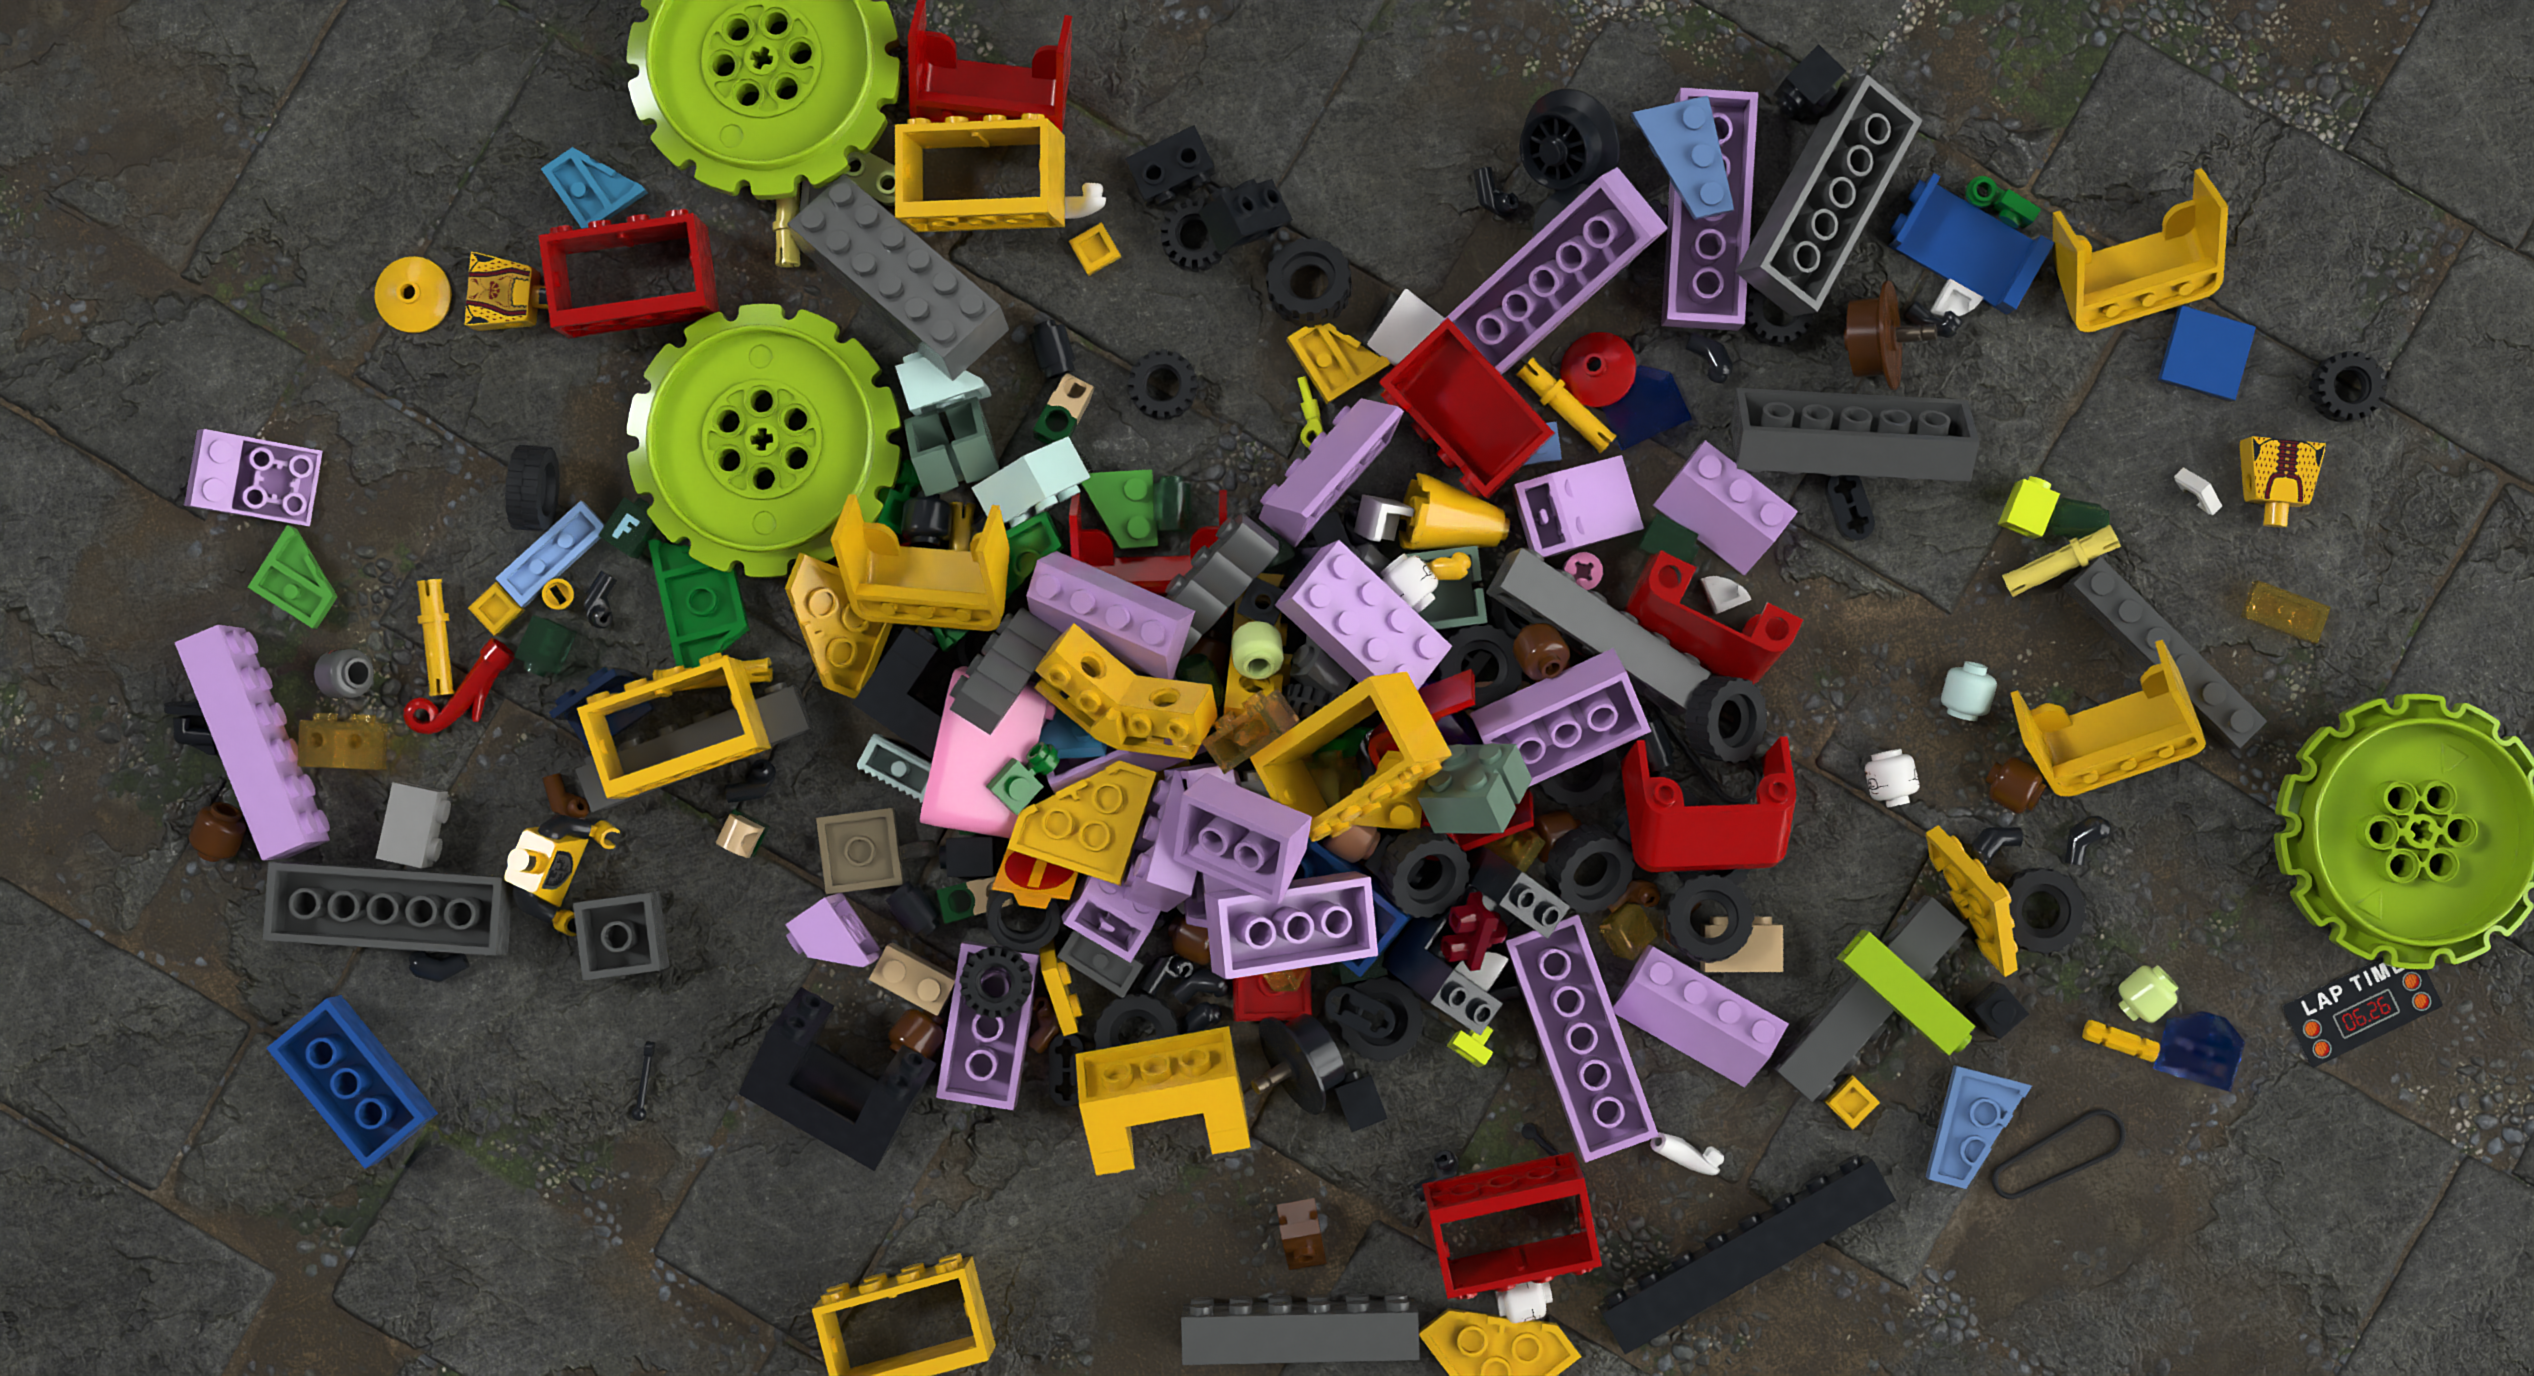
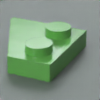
M1152 469L1089 473L1090 478L1079 485L1084 488L1094 505L1095 512L1107 527L1117 549L1157 547L1158 539Z
M290 525L286 526L248 586L255 593L313 629H318L338 597L299 531Z

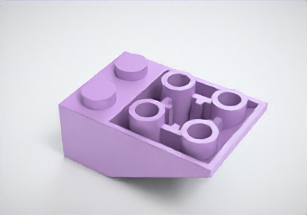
M197 430L184 506L310 526L323 451L213 430Z
M1622 455L1514 484L1511 488L1529 549L1538 552L1544 559L1644 529Z
M1176 770L1164 780H1159L1153 789L1143 824L1140 827L1134 845L1136 851L1133 863H1128L1122 884L1126 885L1124 899L1164 912L1170 911L1191 896L1197 874L1196 869L1173 860L1182 794L1185 792L1181 773Z
M1133 848V851H1132V854H1131V857H1130V860H1129V862H1132V863H1133V859H1134V855H1135V851H1136V849H1134V848ZM1084 875L1071 895L1070 900H1068L1061 911L1063 923L1131 963L1150 933L1161 910L1124 899L1126 885L1121 884V886Z

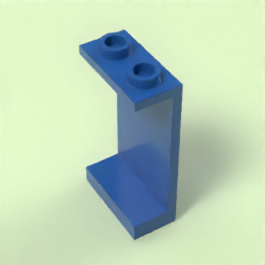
M1935 173L1925 182L1919 179L1908 196L1907 200L1913 203L1907 214L1904 215L1900 212L1888 233L1893 235L1888 247L1945 280L1952 279L1984 297L1982 301L2006 315L2016 310L2055 242L2043 235L2032 240L1979 208L1974 207L1967 201L1937 185L1940 176Z

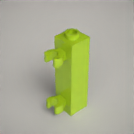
M1861 930L1837 956L1836 959L1940 1052L1949 1056L1953 1051L1959 1053L1971 1041L1972 1035L1969 1033L1976 1026L1871 932Z

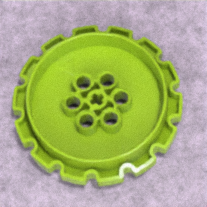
M641 1V6L649 16L644 22H634L632 24L626 61L630 67L640 70L639 75L628 82L632 103L638 118L644 125H657L656 130L651 135V140L662 154L680 171H684L690 166H696L694 176L701 185L730 196H737L742 187L751 186V193L758 200L794 197L797 195L798 184L802 181H809L814 189H819L837 180L843 173L846 174L851 169L847 161L848 155L852 152L867 155L886 129L888 121L885 115L880 112V109L885 104H895L897 102L902 75V65L899 58L888 55L891 49L900 45V39L894 18L886 1ZM779 21L788 23L786 30L781 34L775 35L770 33V28L774 23ZM741 27L749 28V33L745 39L740 41L732 40V35L736 29ZM803 50L812 52L810 60L806 63H794V58L798 52ZM769 57L772 63L770 65L764 64L760 69L757 65L759 61L766 62ZM727 62L735 64V69L730 75H718V70L723 64ZM792 85L798 87L797 93L793 98L788 100L780 98L783 88ZM747 93H759V99L755 104L750 106L742 105V99Z
M778 304L742 305L739 307V315L734 321H728L723 313L715 312L685 328L686 344L681 348H677L670 343L666 344L645 371L644 377L650 381L651 390L647 394L637 393L634 395L628 417L627 434L633 438H638L640 443L637 450L629 452L627 455L630 475L638 494L643 496L652 494L654 498L653 504L647 509L648 516L671 542L679 544L688 538L691 541L689 555L692 558L727 573L732 571L736 563L742 562L745 575L749 577H787L791 574V566L796 561L799 552L826 563L836 559L830 539L849 494L857 496L864 522L875 523L884 507L883 503L878 500V492L884 487L893 489L898 478L902 449L898 445L891 444L889 436L891 433L901 429V419L893 391L887 386L882 388L875 386L876 378L882 373L880 366L856 339L851 338L846 343H839L840 328L835 323L803 309H800L793 319L787 320L784 308ZM761 394H771L773 398L771 408L766 412H758L755 407L756 399ZM798 411L805 412L807 416L806 425L801 430L792 431L789 426L790 417ZM732 413L738 414L740 420L738 428L733 432L726 433L722 426L724 418ZM766 432L768 436L773 438V443L766 444V450H763L761 446L757 445V440L763 439ZM797 450H805L808 455L807 464L801 469H792L790 465L791 455ZM731 452H738L741 458L739 467L733 471H726L723 466L725 456ZM765 470H772L775 477L773 485L768 489L761 490L757 485L759 474Z
M2430 694L2396 695L2392 708L2388 706L2385 699H2371L2339 714L2340 728L2338 731L2331 726L2320 727L2296 754V759L2302 765V771L2299 775H2285L2275 808V814L2283 817L2287 823L2285 830L2274 834L2279 869L2283 875H2295L2297 878V885L2290 891V895L2306 919L2313 926L2323 927L2329 923L2332 928L2329 940L2343 950L2367 960L2375 959L2376 955L2381 951L2383 962L2386 966L2406 969H2431L2434 967L2435 959L2438 955L2441 956L2444 963L2459 964L2491 949L2489 937L2492 932L2499 936H2510L2534 908L2533 903L2528 898L2529 890L2534 888V784L2532 781L2534 776V758L2521 740L2516 736H2505L2500 739L2498 736L2499 720L2485 711L2468 703H2456L2449 711L2443 696ZM2432 787L2438 793V801L2433 807L2427 801L2428 791ZM2393 788L2398 791L2400 796L2399 803L2394 808L2388 801L2389 792ZM2452 821H2455L2459 828L2458 835L2454 840L2448 835V826ZM2375 822L2381 827V836L2376 842L2371 839L2369 833L2372 824ZM2412 825H2414V830L2418 832L2416 838H2414L2415 833L2410 830ZM2397 855L2402 862L2400 872L2394 875L2391 871L2390 863ZM2434 855H2437L2440 860V868L2437 873L2433 874L2430 870L2429 862Z

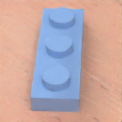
M580 501L495 579L521 607H526L542 592L543 587L548 581L557 579L610 529L584 501Z

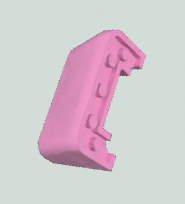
M961 666L954 670L950 681L922 804L920 823L1010 839L1018 815L1012 813L986 786L1012 758L1018 760L1023 766L1029 762L1026 758L1028 752L1039 743L1042 727L1046 719H1054L1057 707L1034 688L1037 683L1029 681L994 732L989 735L950 710L955 698L949 695L961 675L967 678L970 677L965 674L968 667Z

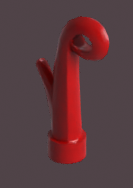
M491 637L480 650V657L441 712H439L433 702L426 698L412 699L407 703L403 712L406 725L416 733L427 735L437 733L450 726L471 705L473 722H479L487 695L500 672L504 671L516 657L514 652L501 641ZM421 708L426 710L430 720H419L415 715L416 710Z

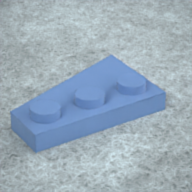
M1708 96L1631 113V118L1649 142V147L1654 156L1658 157L1670 177V182L1693 220L1725 214L1734 210Z
M1953 1065L1925 1177L1929 1180L1967 1189L1992 1150L1990 1147L2003 1127L2006 1128L2013 1117V1111L2022 1097H2026L2032 1085Z

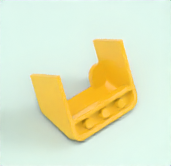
M2202 168L2194 170L2193 200L2176 204L2170 208L2163 218L2162 232L2092 252V246L2088 239L2074 233L2062 212H2053V242L2055 243L2052 247V258L2070 316L2080 331L2093 332L2209 297L2220 288L2224 278L2228 205Z
M854 494L848 495L830 540L851 608L857 616L872 622L992 631L999 627L1005 610L1010 553L1000 505L991 506L983 531L973 536L970 543L971 552L900 546L897 535L890 527L882 523L864 522L857 496Z
M2163 639L2155 642L2161 664L2151 666L2141 676L2140 683L2143 690L2069 716L2064 707L2052 703L2041 704L2035 709L2030 710L2018 690L2010 693L2023 743L2055 794L2075 796L2194 756L2204 749L2206 742L2180 671Z

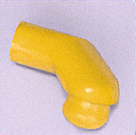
M1455 552L1451 558L1440 557L1426 563V565L1438 580H1461L1468 574L1467 570L1471 567V559L1463 552Z

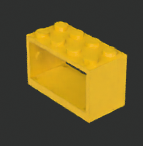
M1031 113L1021 115V120H1007V117L1003 115H986L983 117V121L969 122V119L966 117L951 116L945 118V123H931L929 119L916 118L908 119L907 124L895 125V218L914 232L1065 227V135L1048 118L1045 119L1043 114ZM1040 144V197L923 201V149L987 148L990 146Z
M715 653L699 659L700 666L684 668V665L677 666L661 672L663 679L647 681L646 678L625 684V692L610 694L609 691H605L586 698L588 704L578 707L577 711L606 798L625 799L771 749L742 660L731 658L729 655L722 656L721 653ZM722 675L726 676L732 694L731 700L738 712L744 735L624 775L605 715L658 697H669L673 695L672 692Z
M1406 671L1367 677L1249 758L1273 801L1312 816L1308 838H1310L1311 842H1315L1329 834L1331 838L1341 835L1352 828L1350 821L1360 816L1363 819L1379 811L1382 808L1380 804L1382 800L1387 797L1395 799L1412 789L1410 782L1418 777L1424 780L1435 775L1438 771L1442 770L1440 763L1451 757L1452 753ZM1378 710L1404 760L1363 787L1355 789L1351 795L1328 809L1303 759Z
M961 1253L950 1254L939 1258V1263L932 1267L925 1268L924 1263H917L902 1268V1273L894 1277L887 1278L886 1273H879L864 1278V1283L857 1287L850 1288L849 1283H842L827 1288V1293L820 1296L821 1299L812 1308L829 1376H932L988 1361L996 1344L973 1256L962 1258ZM959 1278L965 1300L964 1309L967 1318L970 1319L973 1336L850 1368L836 1315L837 1310L886 1297L891 1299L904 1292Z

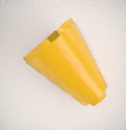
M1417 473L1418 480L1412 479L1410 481L1403 504L1414 508L1415 511L1413 517L1400 516V519L1406 520L1407 524L1406 532L1399 530L1400 546L1403 549L1431 550L1478 546V548L1497 547L1500 540H1506L1509 533L1510 520L1505 518L1503 509L1427 474Z

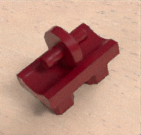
M1481 892L1470 893L1466 905L1451 908L1449 924L1457 934L1443 936L1440 944V950L1448 962L1463 960L1469 971L1480 970L1487 948H1490L1492 944L1502 943L1506 939L1508 932L1507 925L1500 919L1501 915L1496 911H1489L1483 905V895Z

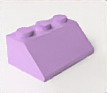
M1706 440L1697 447L1652 505L1678 526L1686 529L1687 533L1743 576L1770 548L1798 512L1745 470L1737 469L1736 463Z
M1205 773L1182 794L1173 860L1279 905L1306 852L1312 816L1214 775Z
M843 893L824 897L785 924L790 931L786 936L792 947L798 954L804 952L808 958L865 967L878 961L883 953Z

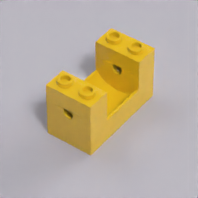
M1229 1026L1075 1054L1079 1107L1096 1176L1135 1169L1131 1126L1203 1113L1212 1155L1251 1148L1244 1096Z

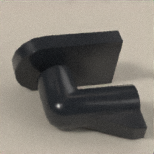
M198 700L164 703L165 713L185 715L173 718V736L177 743L191 745L208 755L217 754V747L210 730L192 728L190 715L204 716Z

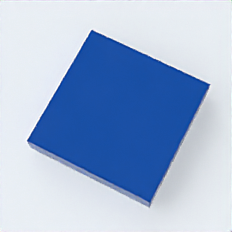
M2183 305L2178 307L2158 381L2230 402L2235 401L2256 326Z

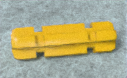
M2088 1020L2083 1029L2082 1037L2085 1040L2097 1044L2102 1042L2103 1046L2132 1056L2137 1055L2138 1058L2154 1062L2157 1059L2160 1051V1044L2147 1038L2141 1039V1036L2111 1026L2106 1028L2105 1024L2097 1021Z

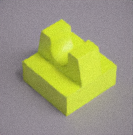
M1487 1026L1481 1036L1472 1030L1469 1034L1462 1030L1458 1031L1453 1035L1447 1047L1476 1067H1482L1486 1065L1493 1054L1491 1050L1484 1046L1493 1029Z

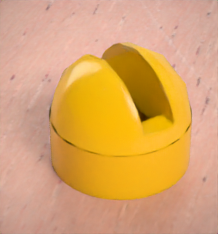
M552 579L543 587L542 598L549 608L563 610L572 603L574 591L567 581ZM555 585L558 587L561 595L567 600L561 605L550 590Z

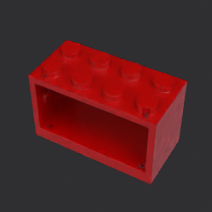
M687 209L666 211L665 217L650 219V215L646 214L632 215L626 218V223L612 224L610 220L592 221L588 223V228L573 230V226L562 225L550 228V233L538 235L551 328L570 339L697 321L715 312H719L708 227L694 213H688ZM689 237L691 251L689 258L693 268L696 291L573 309L566 255L624 246L634 247V245Z
M1574 1152L1422 1184L1447 1299H1470L1475 1297L1478 1292L1492 1289L1498 1292L1513 1289L1516 1284L1530 1281L1533 1283H1545L1551 1281L1557 1275L1567 1273L1583 1275L1585 1272H1591L1595 1267L1602 1266L1585 1178ZM1574 1195L1581 1232L1447 1260L1450 1257L1447 1241H1443L1440 1224Z

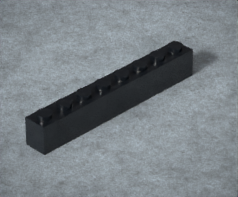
M1859 1154L1848 1157L1839 1163L1840 1170L1826 1176L1823 1173L1811 1178L1805 1183L1806 1189L1794 1196L1790 1192L1776 1198L1771 1203L1773 1208L1761 1215L1758 1212L1746 1215L1737 1222L1738 1228L1727 1234L1724 1231H1719L1711 1235L1704 1241L1706 1246L1694 1253L1691 1250L1681 1252L1670 1260L1672 1265L1659 1273L1657 1269L1650 1270L1641 1275L1636 1280L1638 1284L1629 1290L1624 1291L1623 1288H1620L1606 1295L1603 1298L1604 1304L1598 1308L1624 1354H1628L1895 1202L1896 1199L1873 1159L1866 1155L1860 1158Z

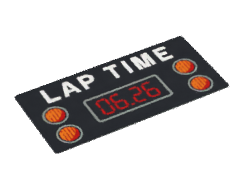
M2383 958L2283 1005L2282 1008L2310 1066L2315 1068L2442 1007L2443 1004L2426 969L2386 966Z

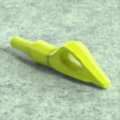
M1303 376L1297 378L1304 401L1300 405L1307 420V424L1301 432V440L1309 448L1311 442L1308 440V435L1313 432L1317 437L1324 429L1320 419L1321 415L1317 399L1312 398L1307 377Z

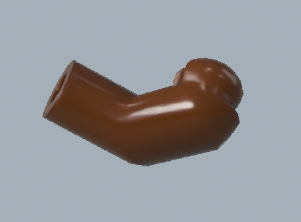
M1632 878L1626 887L1628 888L1626 892L1621 894L1617 902L1613 905L1610 904L1606 908L1612 914L1627 902L1651 908L1659 903L1661 894L1657 886L1652 882Z

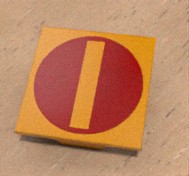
M1006 849L992 890L1013 893L1020 906L1046 909L1051 898L1070 900L1079 872Z

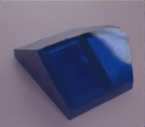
M1642 365L1637 366L1634 383L1627 394L1617 402L1602 407L1613 433L1617 435L1616 440L1621 451L1692 420L1671 372Z
M2201 1011L2169 1018L2153 1069L2198 1084L2231 1092L2246 1042L2227 1018Z

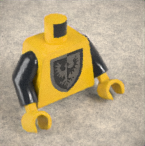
M562 814L551 817L539 827L526 828L522 832L516 849L512 850L508 855V868L504 875V880L514 885L512 892L519 909L546 923L553 921L556 930L568 936H576L577 934L569 931L567 928L568 922L575 918L574 912L566 909L557 911V907H560L588 843L589 839L587 838L592 837L605 849H613L616 845L604 837L609 832L620 833V831L605 820H601L593 826L591 821Z

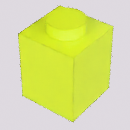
M2030 476L2028 480L2022 479L2015 482L1998 525L2031 539L2043 537L2060 493L2050 490L2051 484L2037 477Z

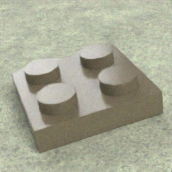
M895 808L816 818L826 894L904 884Z

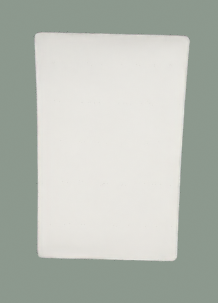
M1405 289L1367 345L1380 356L1382 355L1387 358L1392 365L1396 366L1433 332L1445 318L1411 291Z

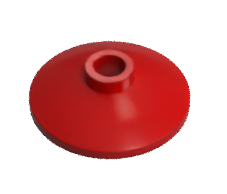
M1594 332L1580 337L1567 349L1561 362L1560 376L1561 380L1565 383L1564 388L1582 405L1604 407L1617 402L1627 394L1634 383L1637 364L1632 349L1622 338L1608 332ZM1600 360L1601 367L1597 371H1590L1589 366L1591 362Z

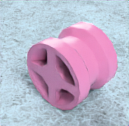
M1580 552L1571 556L1562 568L1563 571L1571 574L1576 579L1575 583L1585 590L1596 587L1603 575V566L1600 560L1588 552Z

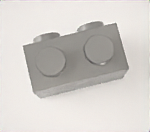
M392 782L376 859L418 868L432 867L433 861L436 862L439 859L442 850V839L438 838L441 824L446 823L450 814L451 803L447 801L448 791L406 782Z

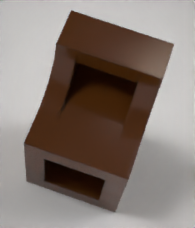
M1315 1198L1276 1205L1288 1269L1294 1270L1327 1264Z

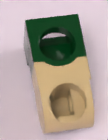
M1066 373L1056 391L1052 393L1033 429L1034 439L1046 445L1065 437H1069L1071 440L1089 404L1095 387Z
M734 809L729 814L716 840V844L737 855L752 858L756 856L770 826Z
M996 876L936 889L944 923H950L986 912L988 897L992 891ZM1012 897L1006 900L1002 907L1013 904Z

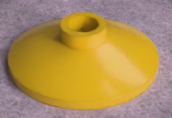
M404 257L392 262L383 270L376 283L375 303L378 312L390 326L403 332L421 333L434 328L445 318L451 306L452 289L447 275L437 264L422 257ZM408 286H413L415 289V294L411 299H405L403 294Z

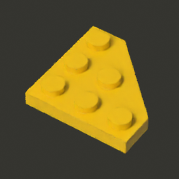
M799 552L785 587L786 593L823 687L855 699L875 671L893 623L872 622L857 616L851 608L840 569Z
M1120 760L1105 767L1106 769L1056 792L1055 795L1024 808L1018 815L1007 849L1121 886L1158 773Z
M1939 825L1927 831L1926 839L1929 857L1937 871L1943 870L1944 877L1952 889L1949 891V894L1962 918H1969L1970 924L1978 936L1975 942L1980 951L2004 977H2007L2018 970L2016 960L2018 947L2013 939L2012 928L2015 927V924L2010 915L2009 903H2011V897L2002 883H1995L1988 876L1985 867L1978 859L1972 860L1965 853L1961 842L1955 836H1949Z
M1448 1308L1419 1330V1336L1449 1376H1557L1581 1358L1580 1353L1558 1324L1553 1322L1531 1320L1511 1323L1506 1316L1500 1317V1315Z

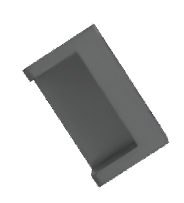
M1075 930L1057 956L1121 998H1124L1145 964L1141 959L1137 960L1135 958L1130 963Z

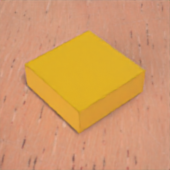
M1102 222L1069 240V244L1088 276L1121 258Z
M495 582L468 607L493 636L501 634L525 611L499 582Z
M1849 1074L1823 1100L1852 1130L1880 1103L1852 1074Z

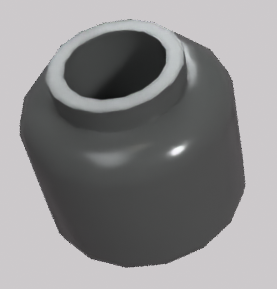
M351 648L327 651L319 658L315 665L314 678L317 687L326 696L335 699H352L362 696L369 690L373 683L374 670L368 656L360 650Z

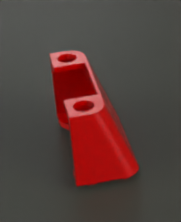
M1448 317L1379 381L1385 388L1380 394L1389 405L1398 406L1402 410L1407 411L1415 419L1410 426L1425 442L1431 437L1441 447L1436 454L1451 470L1456 465L1460 468L1464 476L1459 481L1477 498L1483 495L1489 499L1555 434Z
M1662 550L1650 556L1624 608V612L1633 615L1639 621L1638 625L1648 632H1656L1666 637L1670 642L1669 646L1678 652L1688 653L1696 657L1700 661L1702 668L1718 676L1748 679L1754 685L1794 641L1803 619L1770 603H1766L1762 614H1757L1746 622L1741 633L1680 604L1697 567ZM1669 565L1675 566L1681 573V580L1679 584L1676 572Z

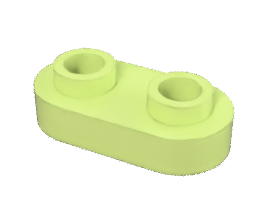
M859 152L850 153L847 158L848 163L850 164L852 161L858 160L861 162V168L857 172L848 171L845 175L874 200L888 206L895 205V186L891 190L882 188V183L885 179L893 178L895 180V165L870 152L867 155H862Z

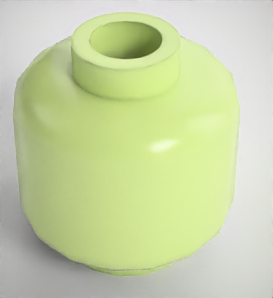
M1254 621L1240 626L1234 632L1231 641L1234 667L1239 674L1258 680L1274 675L1281 668L1284 660L1281 634L1275 626L1267 622Z
M2143 965L2120 984L2118 990L2123 1000L2119 1003V1006L2133 1021L2140 1017L2148 1023H2154L2177 1003L2175 991L2178 989V986L2158 965L2154 968Z

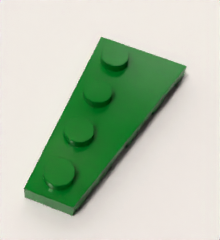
M1043 511L1006 531L1010 553L1005 600L1033 576L1038 559L1055 551L1060 552L1065 547L1047 511ZM932 627L943 652L950 651L972 631Z

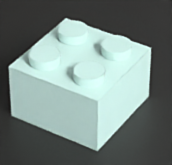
M1065 437L1022 456L972 487V490L987 517L992 505H1000L1004 524L1009 522L1011 528L1032 518L1030 512L1035 516L1043 511H1049L1054 508V504L1058 503V500L1061 503L1081 492L1077 485L1089 479L1090 475L1070 438Z

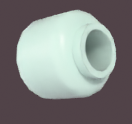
M1965 661L1963 667L1951 668L1948 671L1941 695V702L1948 708L1947 713L1949 715L1964 720L1977 721L1978 716H1983L1990 712L1997 682L1991 675L1986 674L1988 667L1979 663Z

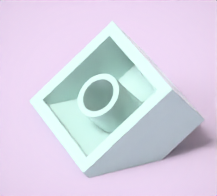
M919 352L903 357L904 363L895 366L909 410L915 416L936 409L938 413L945 411V406L976 396L978 400L991 396L990 389L980 377L965 370L952 381Z

